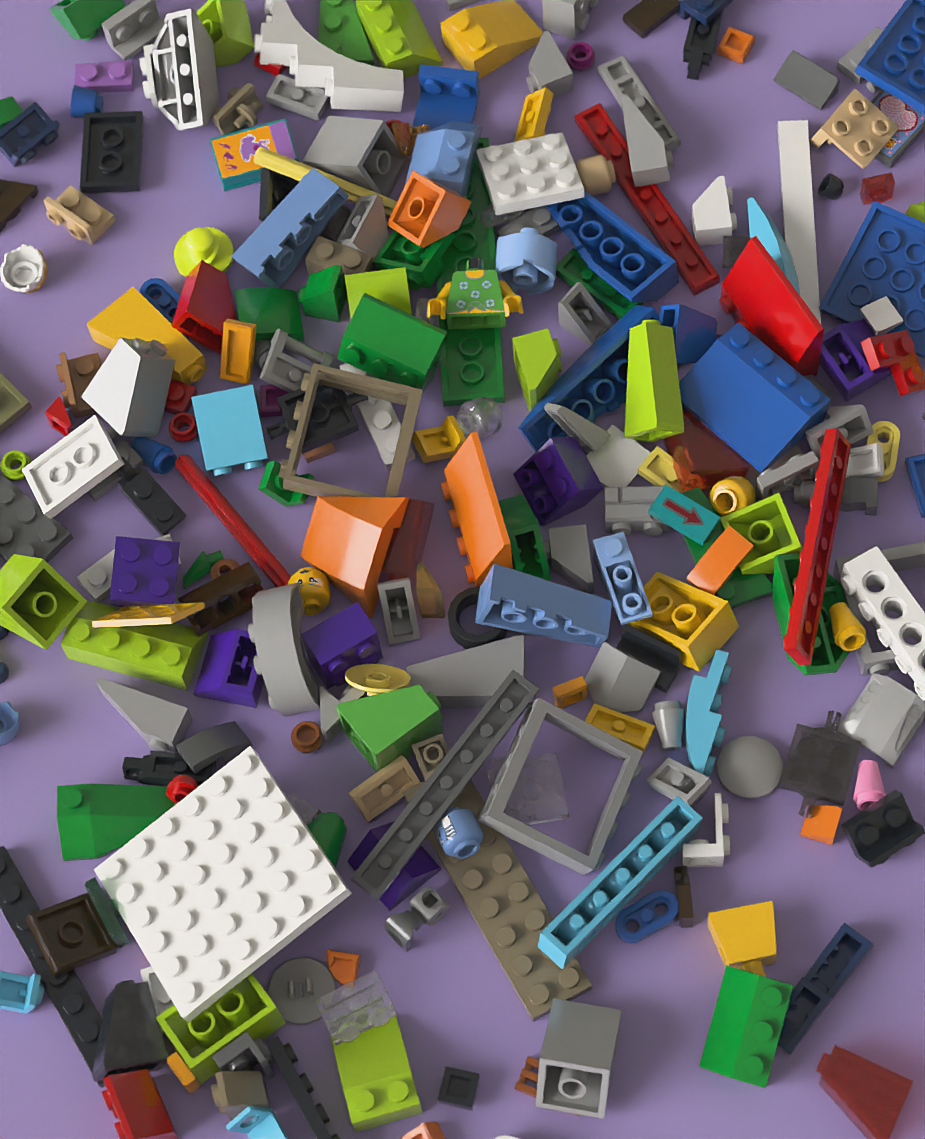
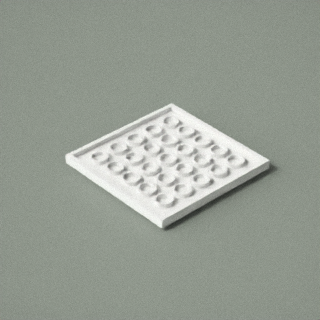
M251 746L94 869L180 1015L187 1022L197 1017L352 894L258 753Z

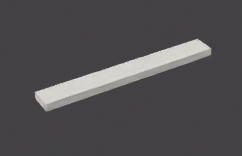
M808 120L778 121L784 241L790 251L798 277L800 296L821 324Z

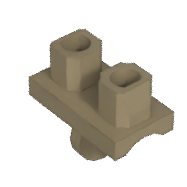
M247 83L242 88L234 87L228 93V102L223 107L216 106L210 118L213 124L218 127L221 135L239 131L245 124L254 127L258 123L255 114L264 105L257 97L254 86Z

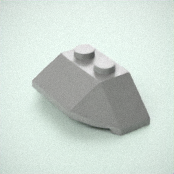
M190 8L166 14L165 24L160 30L152 49L158 108L175 124L179 131L206 126L219 102L213 41L195 10Z

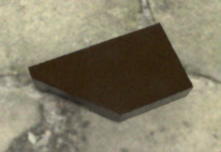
M642 0L623 15V22L641 38H644L680 10V0Z
M677 866L674 869V879L679 907V926L681 928L693 927L694 919L687 866Z

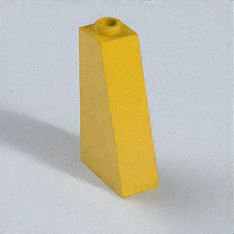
M134 287L87 323L92 339L110 350L114 348L120 338L134 339L137 337L145 341L157 340L168 349L166 353L175 360L171 379L190 384L191 382L198 381L207 370L203 354L184 335L171 327L172 324Z

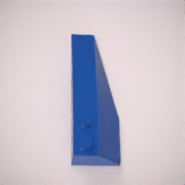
M585 190L584 198L545 205L588 267L631 302H656L679 283L677 265L673 258Z
M635 305L595 341L534 406L518 429L535 452L550 438L568 436L544 410V406L547 403L564 406L590 422H594L595 418L620 408V405L626 402L630 328L642 324L643 320L659 321L660 316L653 307Z

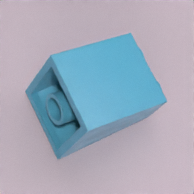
M253 385L191 397L206 471H214L215 476L233 473L232 467L244 465L245 470L263 467V461L269 460L257 392Z

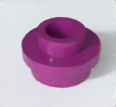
M577 42L567 51L566 60L571 68L586 70L594 64L595 52L589 44Z

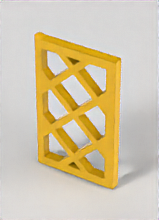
M198 602L124 606L92 621L93 627L173 624L204 609L205 604Z

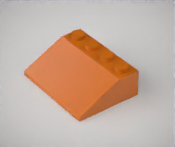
M476 431L470 433L444 469L445 482L440 483L444 500H451L453 509L448 510L452 528L458 527L461 536L456 537L460 555H467L469 564L464 565L468 583H475L476 587H480L494 563L513 569L510 539L478 432Z

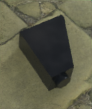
M134 980L122 981L115 985L113 991L105 999L92 1073L94 1082L101 1081L110 1075L148 1069L149 1072L158 1071L167 1061L169 1056L160 1024L155 1019L157 1013L148 981L135 983Z

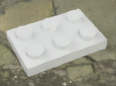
M94 415L24 467L22 471L44 515L51 519L123 466L124 462L102 420Z

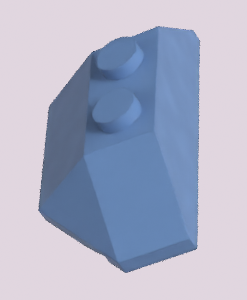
M452 121L418 134L406 183L412 170L466 198L482 125Z

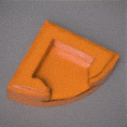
M327 949V963L334 979L342 986L355 990L361 955Z

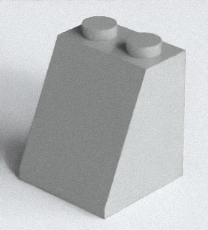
M328 116L302 162L388 197L407 165L409 157L384 120Z
M137 337L134 339L120 338L81 398L121 436L156 438L160 431L175 360L166 353L168 351L167 347L157 340L145 341Z
M553 998L539 1061L535 1107L605 1118L622 1010Z

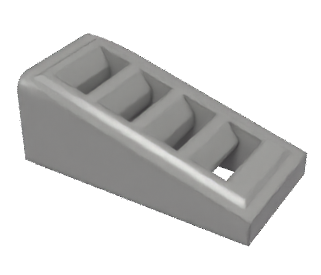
M547 403L544 406V410L570 437H576L583 450L598 452L611 437L608 431L564 406Z

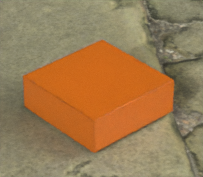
M729 26L717 46L716 54L743 64L755 44L756 37Z

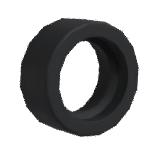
M480 587L468 588L458 593L450 603L448 610L450 633L456 643L465 649L502 640L508 632L507 629L494 627L493 630L485 634L475 635L467 633L461 627L460 615L465 608L478 604Z

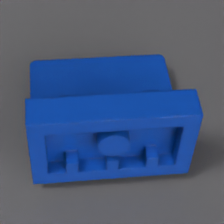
M421 64L418 73L420 95L412 132L421 134L452 121L473 124L480 94L478 71Z

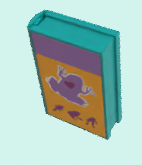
M286 118L209 139L224 192L261 182V169L264 167L254 163V156L259 147L266 148L299 162Z

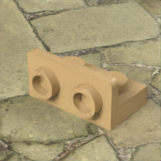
M71 185L55 201L49 196L44 200L48 211L46 215L54 224L58 226L60 224L64 225L76 239L80 241L84 239L91 245L116 221L111 212Z

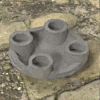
M742 736L730 741L722 749L717 760L718 776L723 789L743 798H766L772 794L773 789L780 782L783 774V760L778 750L767 740L756 736Z

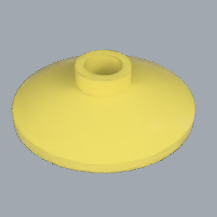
M384 664L357 665L349 668L345 673L347 683L362 691H366L368 696L407 688L411 683V677L406 671Z

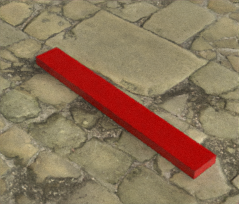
M598 103L574 115L576 124L597 155H603L607 160L612 161L617 184L662 250L676 261L677 272L692 294L695 296L719 284V274L658 186L650 184L635 187L631 172L628 143L602 105Z

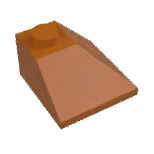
M412 170L386 225L424 248L458 230L472 202L454 190Z

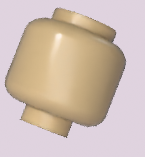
M603 155L581 158L576 162L575 166L584 190L590 195L607 193L611 190L612 184L616 183L613 163Z

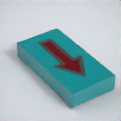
M666 484L648 511V514L702 546L720 520L718 515Z

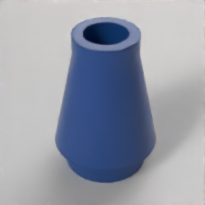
M136 437L133 440L131 447L153 473L164 475L173 469L174 463L177 460L173 448L147 437Z

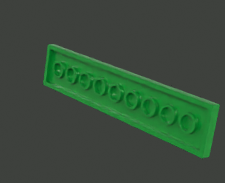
M489 137L480 138L477 149L489 147ZM477 156L475 157L466 198L472 203L459 229L453 232L455 235L454 240L441 257L444 268L437 277V295L446 283L452 282L454 272L466 271V262L471 258L484 260L485 270H495L496 249L493 204L482 176ZM438 315L439 328L448 332L440 356L443 407L505 403L500 328L448 330L447 316L446 319H441V315Z

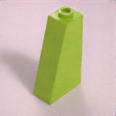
M643 320L642 324L630 328L624 438L651 443L683 433L684 420L673 328L662 326L658 320Z

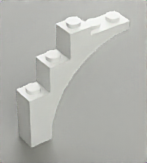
M265 0V13L270 14V16L266 15L265 23H261L260 34H255L254 52H260V64H283V66H290V74H295V86L325 88V96H330L331 109L401 112L404 94L403 70L379 68L357 62L334 52L318 42L303 29L293 16L286 0Z

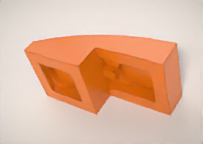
M728 526L696 564L686 580L696 588L715 596L732 577L735 569L753 551L754 545L731 526Z

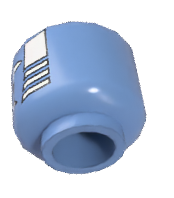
M449 808L434 828L444 853L457 859H464L474 855L479 850L484 838L474 813L469 809Z

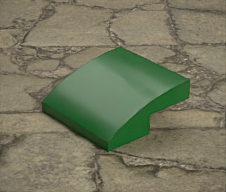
M271 287L235 290L239 321L257 324L255 341L272 338L279 328L288 332V336L297 341L305 340L297 291Z

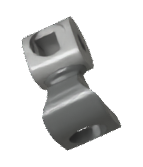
M431 886L424 888L411 899L409 903L411 911L407 910L403 913L393 914L385 922V931L406 952L411 949L414 929L417 931L423 923L433 926L446 914L450 907Z

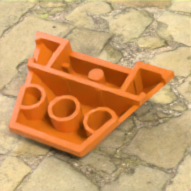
M317 496L300 556L313 568L323 572L332 585L354 604L358 602L369 618H373L380 596L377 586L393 530L401 526L409 497Z

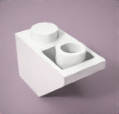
M718 176L692 205L694 240L699 246L731 243L732 231L737 230L736 213H730L729 205H733L732 188L726 187L724 176Z

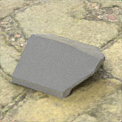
M604 641L584 680L594 703L620 713L641 711L662 671Z

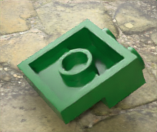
M394 230L373 260L377 271L406 267L408 287L410 289L430 288L444 268L441 257L454 240L455 235L452 232L422 248Z

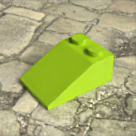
M396 1013L330 1032L344 1095L356 1133L423 1113Z

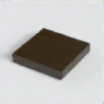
M89 892L27 915L26 921L54 977L115 954L117 951V946Z

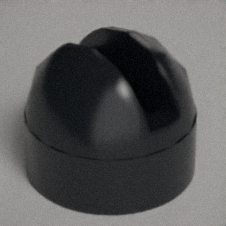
M829 173L822 180L818 194L826 199L835 200L841 197L843 193V182L837 176Z

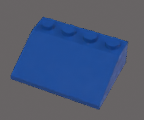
M739 322L718 338L679 382L682 406L760 473L771 467L805 438V431L822 423L825 420L831 403V399Z

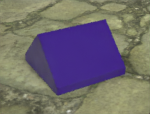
M395 821L369 830L347 860L355 872ZM420 846L379 900L390 912L438 873L441 867Z

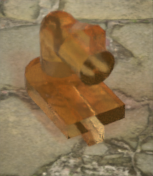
M392 123L399 154L410 156L412 159L417 135L429 131V125L423 124L410 127V123Z

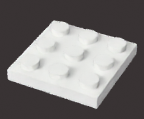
M563 132L476 150L477 161L496 215L584 198V187Z

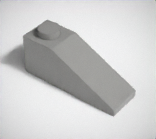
M627 94L621 95L631 172L635 187L671 181L669 169H674L672 151H666L664 140Z
M98 678L97 685L102 695L147 742L151 749L160 752L170 751L178 753L176 745L184 740L193 720L188 708L118 683Z

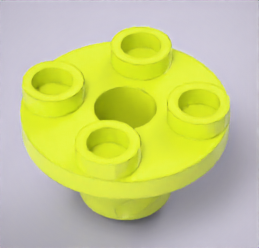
M198 227L187 232L179 239L174 249V260L179 273L185 277L201 260L226 273L233 263L231 256L234 254L231 240L224 232L211 227Z

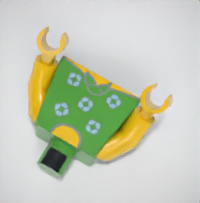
M471 258L466 262V271L454 272L452 282L446 283L437 297L428 301L427 318H431L432 315H441V319H446L447 316L448 330L506 327V317H509L511 312L518 311L520 314H524L522 298L514 293L506 281L498 279L497 271L485 270L484 260Z

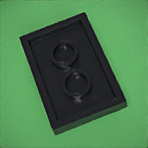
M142 111L84 113L80 189L82 193L140 191L144 127Z

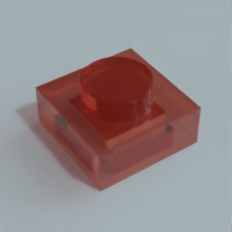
M892 172L862 179L860 197L863 205L873 203L874 201L883 203L888 199H892L895 186Z

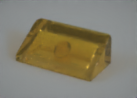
M419 563L417 565L416 593L420 615L422 618H445L442 592L425 564Z

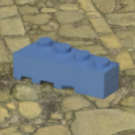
M312 168L231 257L271 288H282L313 246L316 238L322 234L349 195L340 186Z
M494 563L479 589L475 623L600 648L609 635L612 601L596 594H588Z

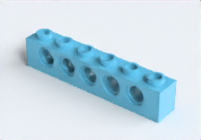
M677 796L541 932L537 947L563 970L682 849L683 844H687L698 833L703 817Z

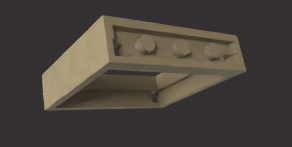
M313 363L311 373H305L302 380L301 390L306 391L304 401H297L293 419L299 420L296 431L290 430L286 448L291 449L289 460L282 459L278 477L284 478L283 489L315 497H380L296 476L318 385L320 384L406 405L384 496L397 497L423 390Z

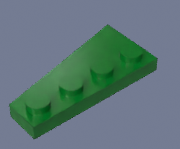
M699 487L681 493L721 518ZM721 519L703 546L682 534L695 566L725 531ZM738 566L732 573V577L715 596L728 601L731 609L773 595V584L765 574H742Z

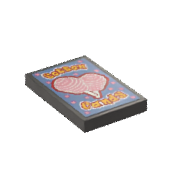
M882 89L871 103L896 123L899 129L874 158L890 168L925 131V115Z

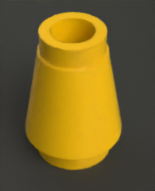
M839 602L832 605L829 609L836 645L844 651H854L860 648L866 640V629L846 603Z

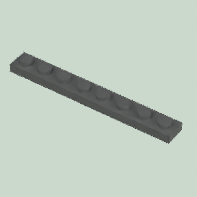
M515 670L510 672L351 877L353 883L377 901L381 898L435 828L441 817L449 810L539 693L537 686Z

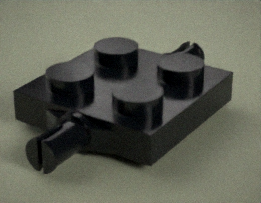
M319 384L301 453L304 454L359 431L358 423L352 413V406L367 401L368 396L357 393L347 395L343 390ZM300 388L276 398L277 405L283 415V421L266 428L271 440L289 433L290 430L296 431L299 420L293 419L297 401H304L306 391H302Z

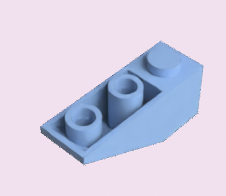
M624 532L593 540L594 560L603 586L610 601H612L613 608L621 625L652 617L653 613Z

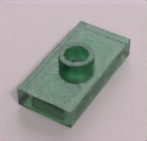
M96 877L86 881L84 886L116 946L121 948L129 944L130 941L118 920L121 914L118 911L119 906L115 898L108 900Z

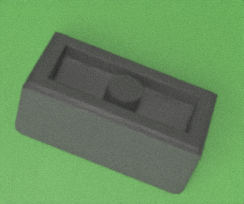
M794 50L788 55L774 77V82L820 111L839 90L840 80L838 77Z

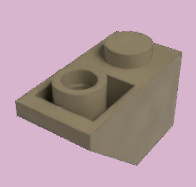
M221 1071L215 1073L217 1084L211 1085L215 1105L219 1106L220 1113H226L230 1121L251 1105L271 1108L265 1078L261 1071Z

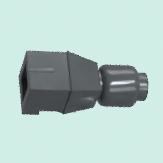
M846 477L839 511L862 510L865 511V515L876 516L878 478ZM804 480L801 482V485L794 484V504H800L804 509H811L810 499L814 494L816 481Z

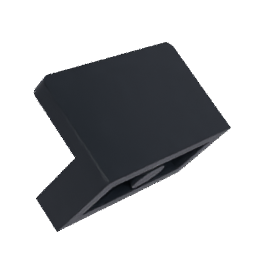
M624 624L621 629V640L617 648L662 671L654 687L667 693L681 669L682 652Z

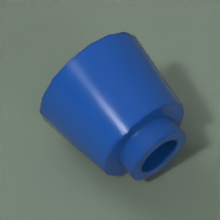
M74 85L71 97V117H84V113L102 112L103 96H98V91Z

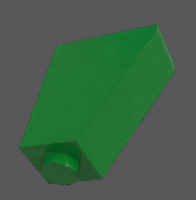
M520 494L499 500L498 503L511 543L513 569L548 581L552 580L539 524L524 495Z

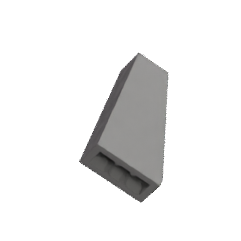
M524 635L509 637L406 666V673L411 677V683L408 687L420 685L426 693L429 691L433 692L440 701L441 708H483L512 670H515L525 678Z

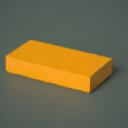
M232 319L225 320L220 379L250 384L253 374L257 324Z

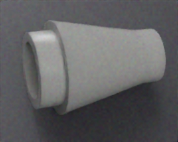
M663 701L654 704L655 711L652 712L662 743V750L681 749L685 712L681 708V702Z

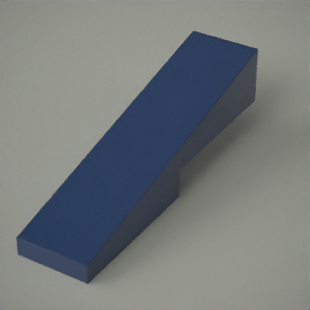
M845 922L805 977L801 978L792 991L778 1045L790 1054L874 946L871 941Z

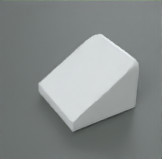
M887 296L860 309L861 316L876 336L884 335L904 322Z

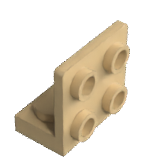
M854 89L816 132L809 143L817 150L825 141L829 145L833 143L858 166L865 169L899 127L858 90Z

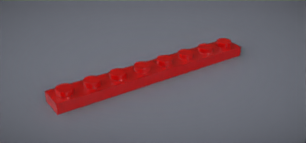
M838 428L826 429L824 442L820 447L821 457L819 468L815 473L814 494L810 499L811 509L808 523L805 526L806 536L803 550L800 552L798 577L794 583L793 603L789 609L788 630L783 640L784 650L799 666L811 665L851 450V444Z

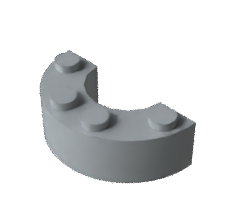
M300 583L258 591L252 597L253 623L248 625V632L252 643L256 645L257 655L254 656V667L258 675H263L271 709H277L284 717L320 709L317 679L308 665L302 644L301 618L302 615H305L300 592Z

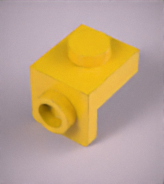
M451 415L446 417L441 426L415 431L411 440L423 463L454 457L465 442L463 429L458 425L455 417Z

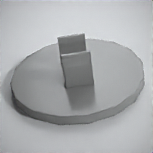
M296 958L285 962L275 970L269 982L268 996L276 1005L285 1021L291 1024L306 1025L318 1021L329 1012L335 1000L336 986L332 974L322 963L312 958Z

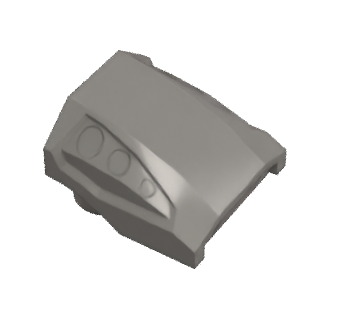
M873 673L863 692L839 725L836 734L852 739L887 762V766L893 768L925 719V702L918 694L892 678Z

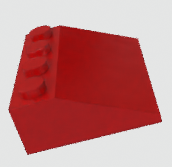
M754 236L749 240L721 285L720 306L726 315L730 314L733 317L735 325L739 322L801 375L812 374L815 377L818 374L824 328L759 239Z

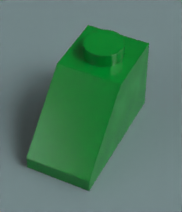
M334 265L309 275L307 285H303L300 289L299 303L303 306L305 316L340 323L347 300V292L342 266Z

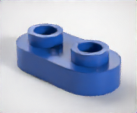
M152 278L145 281L140 288V294L172 324L174 318H171V316L176 312L180 295L166 281L160 278ZM156 295L161 296L158 299H152Z
M657 890L624 908L616 918V932L618 936L627 943H638L672 924L678 916L677 898L669 891ZM658 906H665L668 912L660 915L656 913L655 909ZM634 922L639 926L638 930L631 932L626 928L627 924Z

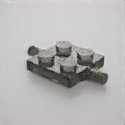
M833 710L828 711L824 728H812L797 723L781 776L779 788L796 792L804 797L798 813L802 817L805 815L807 805H809L806 818L813 817L816 801H827L844 806L862 742L847 738L837 732L842 714L836 712L834 722L832 723Z

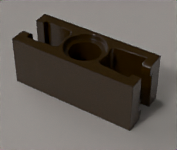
M248 561L179 597L178 600L180 603L203 602L205 604L204 609L199 610L200 612L187 616L189 623L199 637L253 608L252 597L258 591L264 589L260 585L262 582L257 572ZM228 596L226 600L219 602L222 597Z

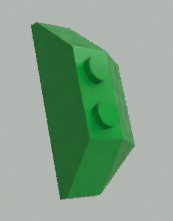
M800 553L776 555L774 558L772 601L782 640H784L788 630L789 609L792 606L795 593L794 583L798 577ZM829 573L825 585L811 665L799 666L786 652L787 659L805 676L836 673L850 653V651H844L841 647L837 646L834 640L829 609L836 603H845L841 584Z

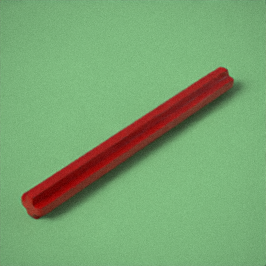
M180 455L174 463L177 470L274 586L288 585L291 575L191 456Z

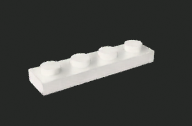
M348 363L339 366L340 370L377 378ZM368 396L367 401L356 404L388 471L392 467L401 424L389 401ZM411 445L409 446L406 463L416 459Z

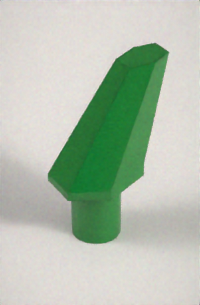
M221 550L208 555L204 551L201 552L182 578L185 589L211 572L210 567L217 561L224 559Z

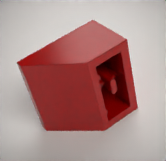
M148 1069L110 1075L103 1078L107 1089L101 1093L109 1111L112 1110L116 1119L119 1118V1121L114 1123L120 1139H179L154 1077Z

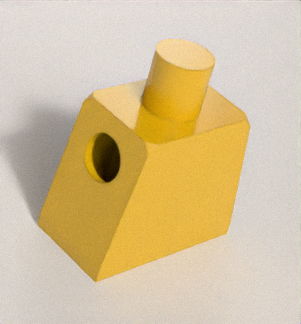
M761 902L708 913V927L725 967L728 965L766 977L764 966L775 963L777 955L773 902Z

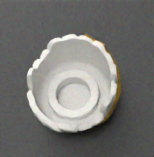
M22 244L17 250H12L11 253L7 252L4 256V263H2L0 268L3 284L12 291L19 293H31L38 290L44 284L47 276L46 259L40 249Z

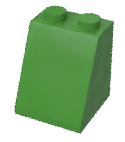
M420 685L342 702L336 706L342 731L375 772L381 770L400 755L406 759L414 755L411 745L444 733L441 721L444 717L439 709L442 705L433 692L429 691L426 693Z

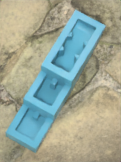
M753 197L747 199L750 239L754 236L759 239L800 295L798 277L793 260L780 230L767 211Z

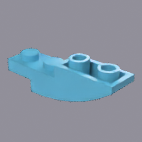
M717 649L707 678L694 674L689 690L686 711L685 739L689 767L706 776H711L715 765L716 757L711 756L714 746L721 747L726 728L721 727L722 715L718 714L723 695L718 693L721 684H728L733 667L728 665L729 653Z

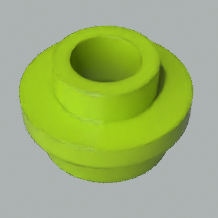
M18 450L9 451L2 458L0 468L7 479L13 481L25 478L22 469L30 464L31 460L24 452ZM21 464L18 469L12 470L14 465Z

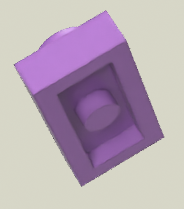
M133 61L75 64V85L96 90L98 93L134 91Z

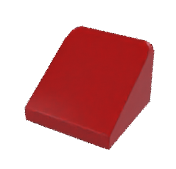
M58 397L45 413L51 427L66 437L74 431V428L61 397Z

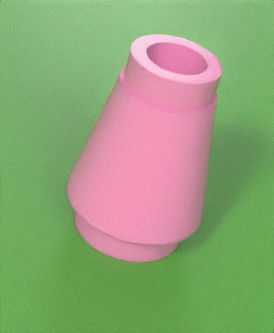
M864 760L858 764L853 800L857 804V808L863 811L886 796L878 763L873 760Z

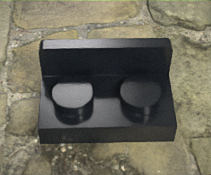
M896 789L841 824L854 855L869 867L884 863L891 855L904 847L912 845L917 838L925 834L924 827L913 819L903 794Z

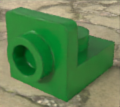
M276 460L268 462L258 490L285 507L305 503L309 495L283 489L284 478L278 477L281 464ZM309 473L302 475L296 474V476L310 480L314 479V476H312Z

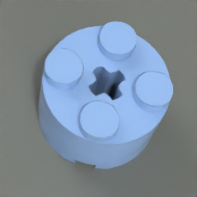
M531 227L523 228L520 233L502 236L497 239L495 271H497L498 279L506 281L514 293L517 294V289H527V295L541 294L554 286L557 263L556 242L540 235L537 229Z

